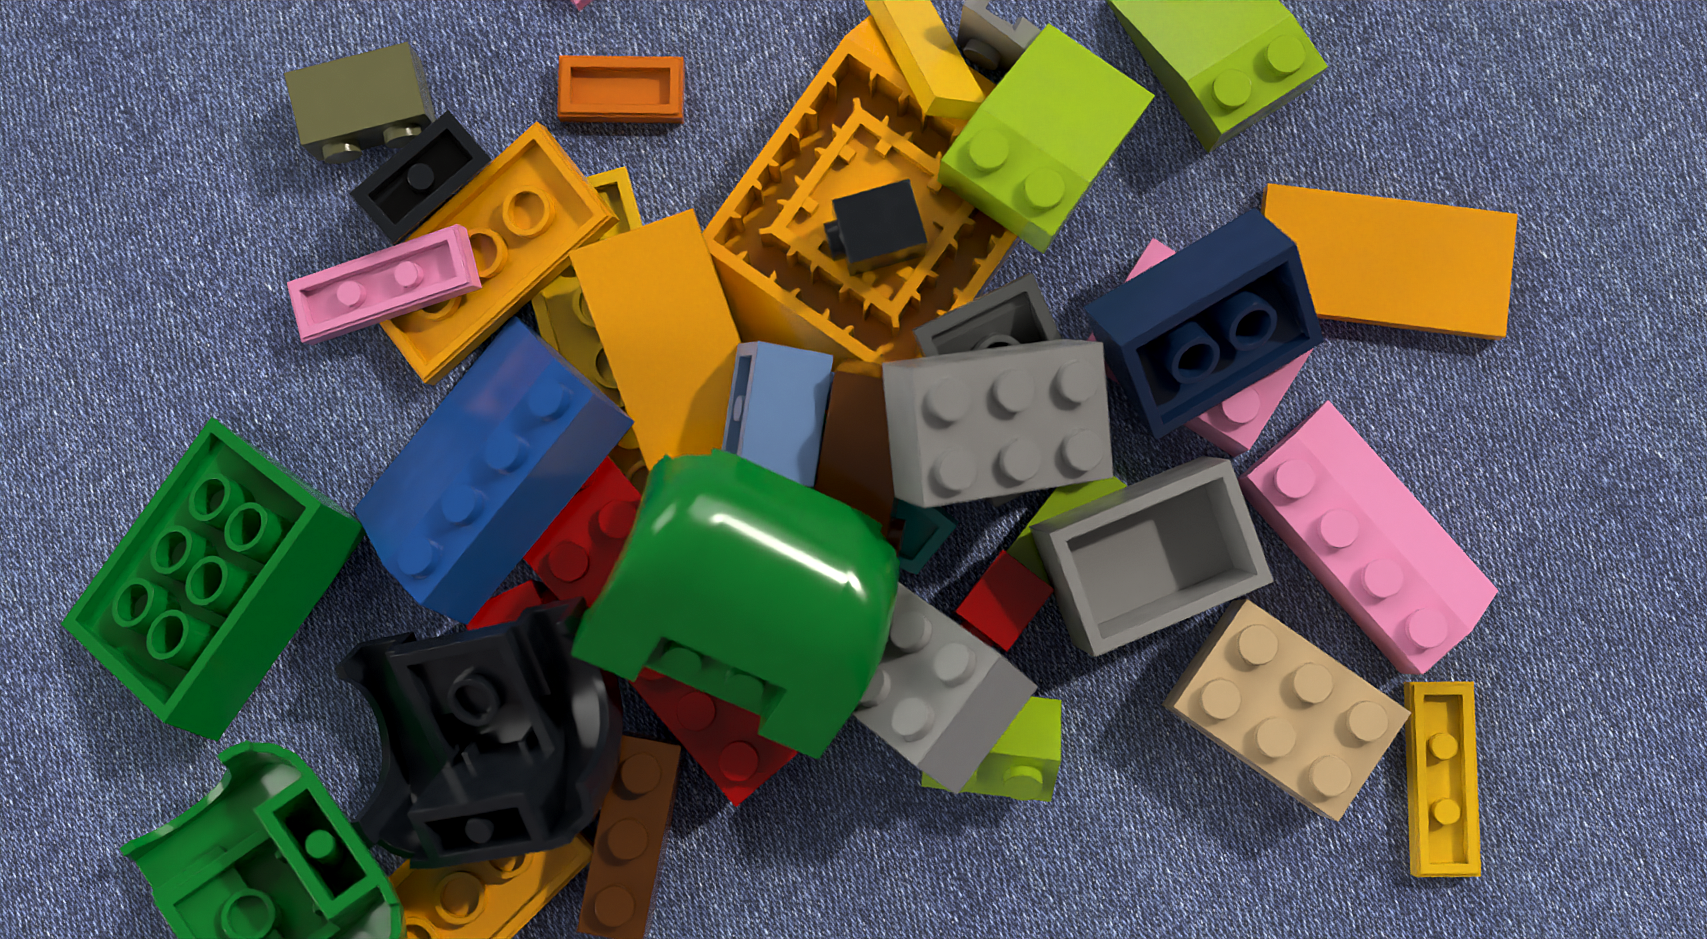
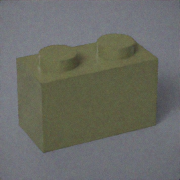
M408 42L284 73L301 145L318 161L324 160L328 164L351 162L362 156V150L384 144L388 148H403L436 120L422 61Z

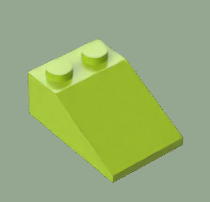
M1279 0L1106 1L1207 153L1215 150L1311 89L1328 68L1294 15Z
M1048 23L980 105L942 158L937 181L1044 254L1153 101L1155 95Z

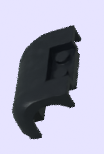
M584 596L527 607L515 621L417 641L412 631L359 642L335 667L339 679L353 685L369 703L376 718L381 737L382 766L377 785L366 805L351 822L352 827L368 849L377 844L393 855L409 859L410 869H436L549 851L570 844L574 837L591 823L603 804L618 769L622 747L623 707L616 674L571 655L580 620L584 612L589 609Z

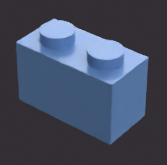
M760 341L738 344L721 450L739 455L804 486L813 487L815 475L818 472L824 438L821 436L825 410L829 409L835 374L831 371L833 355Z

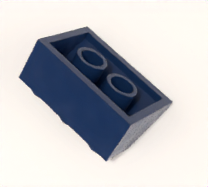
M1256 208L1245 212L1083 307L1096 341L1103 342V354L1106 363L1155 441L1324 342L1297 244Z

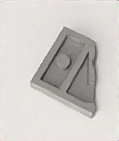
M966 0L962 8L957 45L964 48V55L975 64L989 70H995L998 66L1009 71L1041 33V30L1024 17L1017 18L1014 25L999 18L986 9L990 0Z

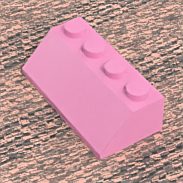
M1329 400L1319 406L1237 478L1242 495L1401 674L1423 675L1472 632L1498 592V589Z

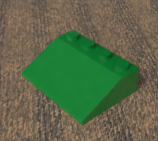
M211 417L67 614L61 625L163 723L218 742L364 538L366 531L361 522L329 497L224 423Z

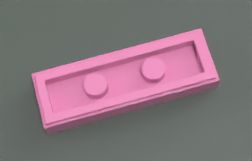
M458 224L287 282L301 342L310 345L482 288L467 228Z

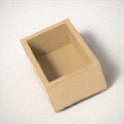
M1248 599L1235 600L1230 603L1161 704L1312 811L1339 822L1411 714L1406 708Z

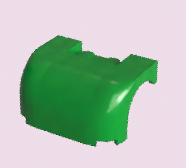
M712 448L711 455H683L672 459L668 454H665L648 474L643 496L628 539L601 594L592 607L584 612L580 620L571 655L631 681H635L643 666L760 715L759 735L819 760L862 699L878 668L887 643L897 599L900 559H897L894 548L881 534V524L857 509L739 455Z
M246 740L222 751L217 757L226 767L225 774L206 796L170 822L143 836L130 840L119 848L124 857L135 861L154 890L151 892L155 899L154 903L178 939H407L404 908L385 872L352 827L350 821L319 776L295 752L275 743H259Z

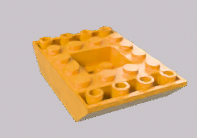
M872 14L844 36L702 232L741 343L760 341L833 355L831 371L834 373L846 357L881 365L886 362L922 358L912 329L980 297L1021 240V238L937 181L942 158L969 121L925 115ZM967 65L984 96L987 98L997 85ZM909 179L927 239L925 256L850 276L845 258L833 262L823 223L834 220L832 200Z

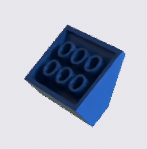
M514 314L354 510L383 566L419 605L467 625L635 421L529 325Z

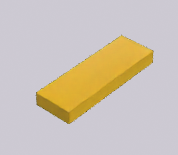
M864 0L925 115L970 121L986 97L931 0Z
M1474 681L1403 682L1404 708L1411 712L1405 722L1410 875L1415 877H1481Z

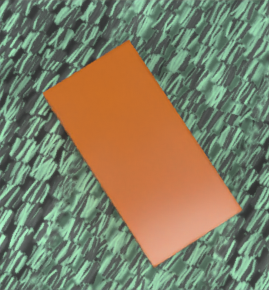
M559 55L557 116L560 122L684 123L685 61L683 57Z

